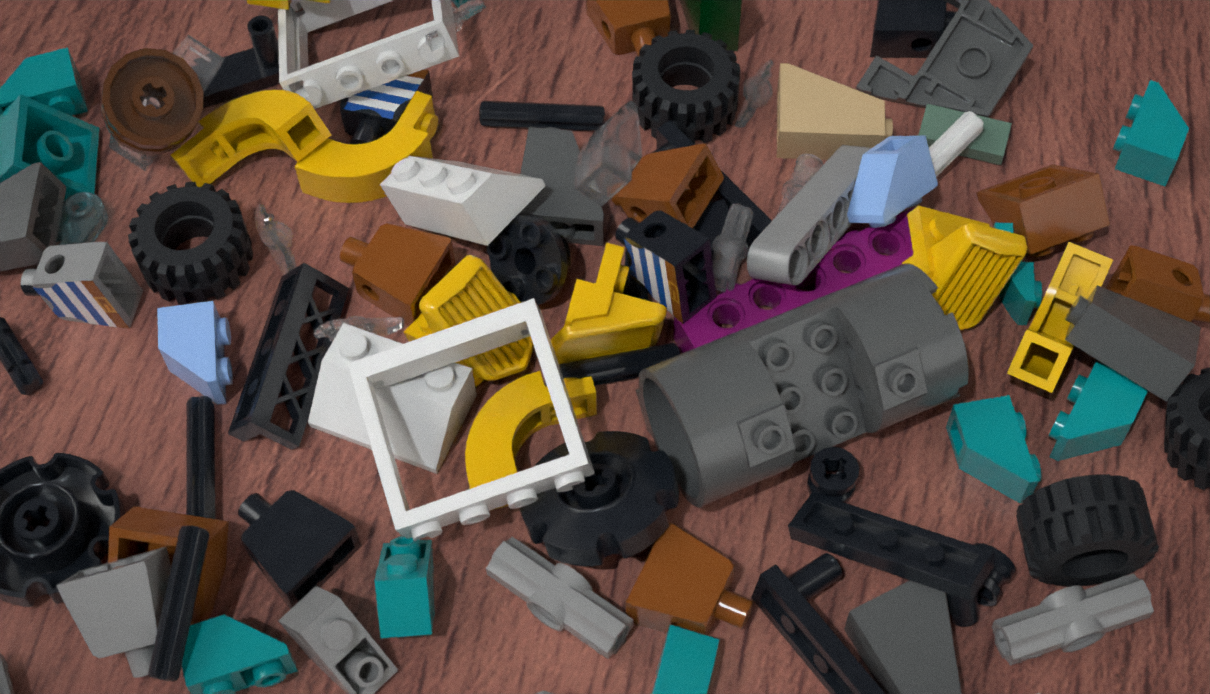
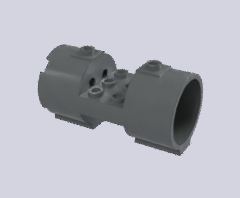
M901 264L641 370L639 374V388L636 389V394L647 431L653 436L657 449L665 451L671 460L678 488L684 497L693 506L702 507L789 470L793 463L812 456L824 448L833 447L865 432L875 433L959 397V388L968 384L969 367L966 348L953 312L944 315L942 308L932 296V293H935L938 287L931 278L920 268L912 264Z

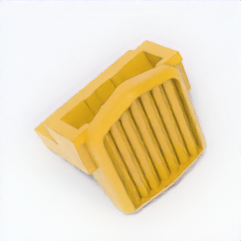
M917 206L907 214L913 255L902 262V264H912L920 268L931 278L938 287L937 291L932 293V296L942 308L944 315L953 312L960 331L975 327L984 318L1027 252L1026 238L1023 235L992 228L990 224Z
M606 243L596 283L580 279L576 280L564 327L550 339L558 364L652 347L657 344L665 321L667 308L659 303L623 294L629 271L628 266L621 265L625 247Z
M467 255L423 296L419 304L422 313L403 332L410 342L521 302L513 293L505 289L482 259L473 255ZM531 336L455 363L472 368L475 387H477L483 380L495 381L526 370L534 348Z

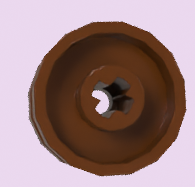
M143 48L125 54L111 66L103 82L101 114L108 132L122 146L139 154L160 155L177 149L191 137L203 111L204 91L197 73L183 58L167 50ZM152 97L159 102L160 108L156 109L152 104L144 106L142 102L146 98Z

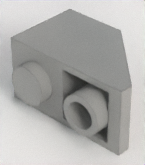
M315 586L278 621L305 654L346 694H374L398 671L396 666L338 596L318 586Z

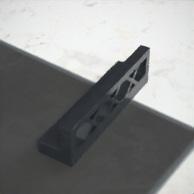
M306 263L299 265L281 277L228 431L229 435L244 442L261 434L291 450L300 446L310 414L321 362L333 342L349 291L348 287ZM314 286L332 295L328 310L319 313L312 297ZM311 323L318 342L315 349L306 352L299 332L302 325ZM298 362L305 382L303 389L293 392L286 376L288 365ZM285 402L292 418L289 432L270 422L275 405Z

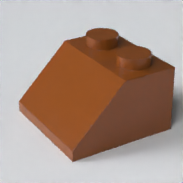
M1052 164L976 192L979 203L993 224L995 222L1013 223L1014 233L1025 236L1027 243L1026 253L1029 257L1050 254L1055 250V245L1066 241L1080 242L1090 239L1094 236L1093 231L1110 225L1099 173Z
M136 506L132 507L109 527L108 563L166 547L170 566H172L180 528L191 525L206 529L209 532V540L190 625L210 619L226 569L229 521Z

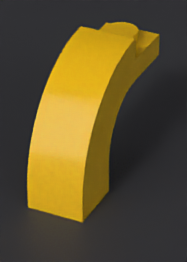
M265 90L230 101L198 121L203 129L174 151L171 157L191 182H196L197 187H201L204 183L211 184L234 164L258 151L279 149L299 162L332 134L311 103L302 96L286 90Z
M416 91L395 127L375 141L364 144H346L327 138L295 165L302 193L339 203H360L386 197L387 195L380 184L392 173L391 171L395 164L408 156L433 158L430 140L437 130L438 116L434 112L432 96Z
M1068 242L1044 298L1029 328L1026 329L1007 374L1053 393L1074 348L1073 344L1065 340L1070 326V322L1066 321L1065 317L1080 295L1088 299L1097 285L1102 286L1113 259Z
M541 371L525 375L507 384L496 392L479 411L469 431L465 450V466L470 489L517 473L515 461L522 444L538 430L559 424L548 387L544 385ZM592 376L580 379L575 377L564 378L576 418L581 419L597 415L596 390Z

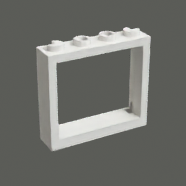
M292 0L289 10L278 8L279 83L283 90L297 93L316 109L459 57L451 0H431L433 21L311 66L308 64L307 32L394 0H330V3ZM300 2L304 10L296 13L295 9L291 8V5ZM437 31L438 37L428 38L427 34Z
M534 298L347 363L395 530L407 539L413 537L415 541L427 536L432 539L442 533L441 527L458 521L461 522V525L478 523L490 517L489 510L507 504L510 509L527 506L538 499V493L556 488L557 492L573 490L572 486L585 482L584 477L595 474L542 312ZM531 336L569 455L410 510L375 390Z

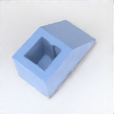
M925 135L889 136L862 155L847 212L849 223H869V226L873 228L887 226L896 220V215L906 208L921 203L923 201L922 197L938 186Z
M214 301L157 308L158 349L169 371L204 396L210 397L215 404H226V385L233 384L231 362L229 357H224V345H231V331L227 317L220 318Z

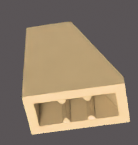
M780 63L777 87V158L828 160L842 145L873 148L889 136H892L893 121L892 119H885L884 100L794 65Z

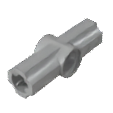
M514 537L503 541L499 545L486 567L487 575L524 600L531 613L542 623L556 631H562L564 628L607 659L617 653L633 627V619L592 592L591 585L580 573L563 563H557L556 566Z
M1132 573L1085 590L1080 585L1066 587L1046 597L1038 606L994 620L991 627L994 633L995 645L1001 657L1011 666L1060 648L1065 653L1083 649L1100 640L1107 632L1150 618L1154 610L1151 603V594L1144 580L1137 578Z

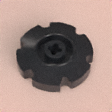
M622 431L597 432L592 440L585 442L595 474L584 477L585 482L572 486L573 490L557 492L556 488L538 493V499L535 502L520 507L521 516L534 544L544 542L550 558L576 566H599L603 564V560L609 555L620 554L626 559L643 551L666 531L669 523L665 512L676 508L679 503V488L671 460L665 451L658 450L652 452L648 439L634 433ZM566 442L547 453L535 466L569 455Z
M55 453L52 459L45 464H38L33 456H28L0 469V600L13 605L32 607L38 597L49 594L56 604L62 603L64 601L57 588L59 583L81 570L103 564L102 560L109 550V527L125 514V508L115 489L106 490L110 482L98 466L75 455Z

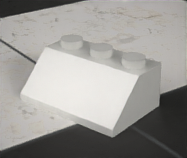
M408 156L395 164L392 168V173L380 184L404 224L486 246L546 186L542 179L459 161Z
M343 323L321 362L308 419L309 427L372 450L347 363L402 345V343ZM452 363L375 390L395 459L436 474L438 473L476 398L472 368L458 363Z

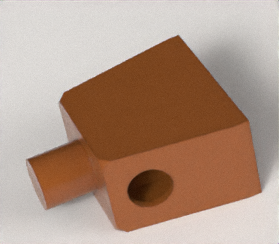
M586 0L587 15L613 54L623 55L636 51L637 56H639L640 49L645 44L651 45L652 38L658 35L663 38L667 37V33L670 31L671 17L668 0Z
M697 144L643 156L628 179L616 180L612 183L610 197L615 206L623 208L628 218L632 217L638 222L643 221L654 211L661 210L693 228L724 180V176L707 144Z
M388 223L378 228L369 244L356 238L348 237L340 251V261L353 266L352 275L357 293L363 299L407 326H410L422 313L419 304L423 296L445 277L456 264L451 238Z
M1129 246L1105 289L1189 322L1194 320L1210 323V295L1203 293L1199 270L1193 264L1139 246Z
M669 523L666 531L656 540L626 600V615L633 619L634 625L667 633L669 624L708 636L715 619H719L742 630L748 620L754 601L729 591L733 582L735 565L729 559L674 524Z

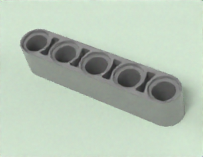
M842 145L753 241L747 255V270L750 277L757 280L789 285H799L852 224L849 223L847 212L862 155L871 148Z

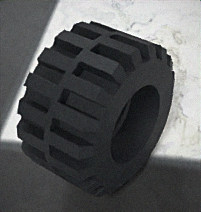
M687 29L686 33L678 34L677 30L669 31L667 37L663 38L658 35L651 39V45L645 44L640 49L639 56L635 57L632 71L633 113L635 118H639V125L643 130L651 129V136L656 138V129L670 120L694 144L697 140H701L703 143L712 141L713 134L722 135L726 131L727 124L731 125L733 123L738 107L740 64L736 63L737 56L733 50H727V44L721 39L717 41L712 40L711 34L704 32L702 35L695 34V30ZM678 85H691L698 87V89L679 90L673 87Z
M185 182V187L177 188L176 184L167 186L168 191L163 194L157 191L149 196L151 202L149 204L142 203L136 211L139 217L131 219L129 227L132 233L128 234L131 251L149 288L154 293L159 292L161 298L170 302L173 298H176L179 305L189 304L190 300H196L197 303L207 302V298L215 296L218 300L226 296L224 290L227 288L233 290L241 284L239 276H247L250 270L248 261L253 260V250L240 208L235 200H231L229 193L223 189L216 192L214 185L208 183L197 187L196 182ZM208 237L205 242L195 248L175 250L181 243L189 239Z
M1210 367L1201 369L1200 375L1191 373L1186 376L1183 384H1180L1171 397H1168L1164 451L1168 453L1167 461L1171 468H1178L1177 475L1185 481L1194 480V486L1205 490L1207 487L1210 488Z
M1096 474L1061 480L1029 495L1016 510V518L1028 571L1033 578L1045 584L1087 586L1108 582L1140 569L1155 557L1154 554L1159 550L1143 487L1136 480H1129L1125 476Z

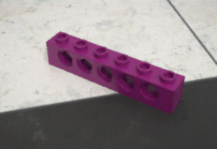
M914 208L896 215V220L887 226L878 228L868 227L860 232L854 230L843 235L799 285L752 279L743 284L736 283L726 287L714 300L684 324L674 317V341L682 353L901 265L902 262L913 255L907 214ZM839 270H845L850 273H842ZM799 288H808L812 291H802ZM759 306H769L773 309L765 310L759 308ZM719 324H730V325H732L733 327H732V328H722V327H719L718 325H719Z

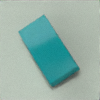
M994 223L993 228L1014 233L1013 223ZM1021 262L999 294L1001 302L1017 325L1027 326L1033 308H1039L1041 304L1042 283L1041 281H1035L1034 262Z
M669 624L651 694H707L720 639Z

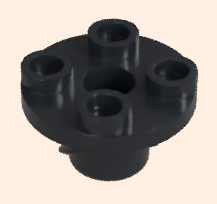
M529 214L516 216L486 246L491 271L505 289L513 293L521 303L533 298L537 305L547 303L556 297L562 289L567 269L571 266L570 247L555 228L543 218Z

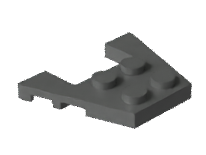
M944 0L958 8V11L916 75H910L876 55L856 86V90L882 100L925 109L927 104H932L962 112L971 111L975 115L990 118L1031 54L1034 45L998 6L995 8L988 0Z

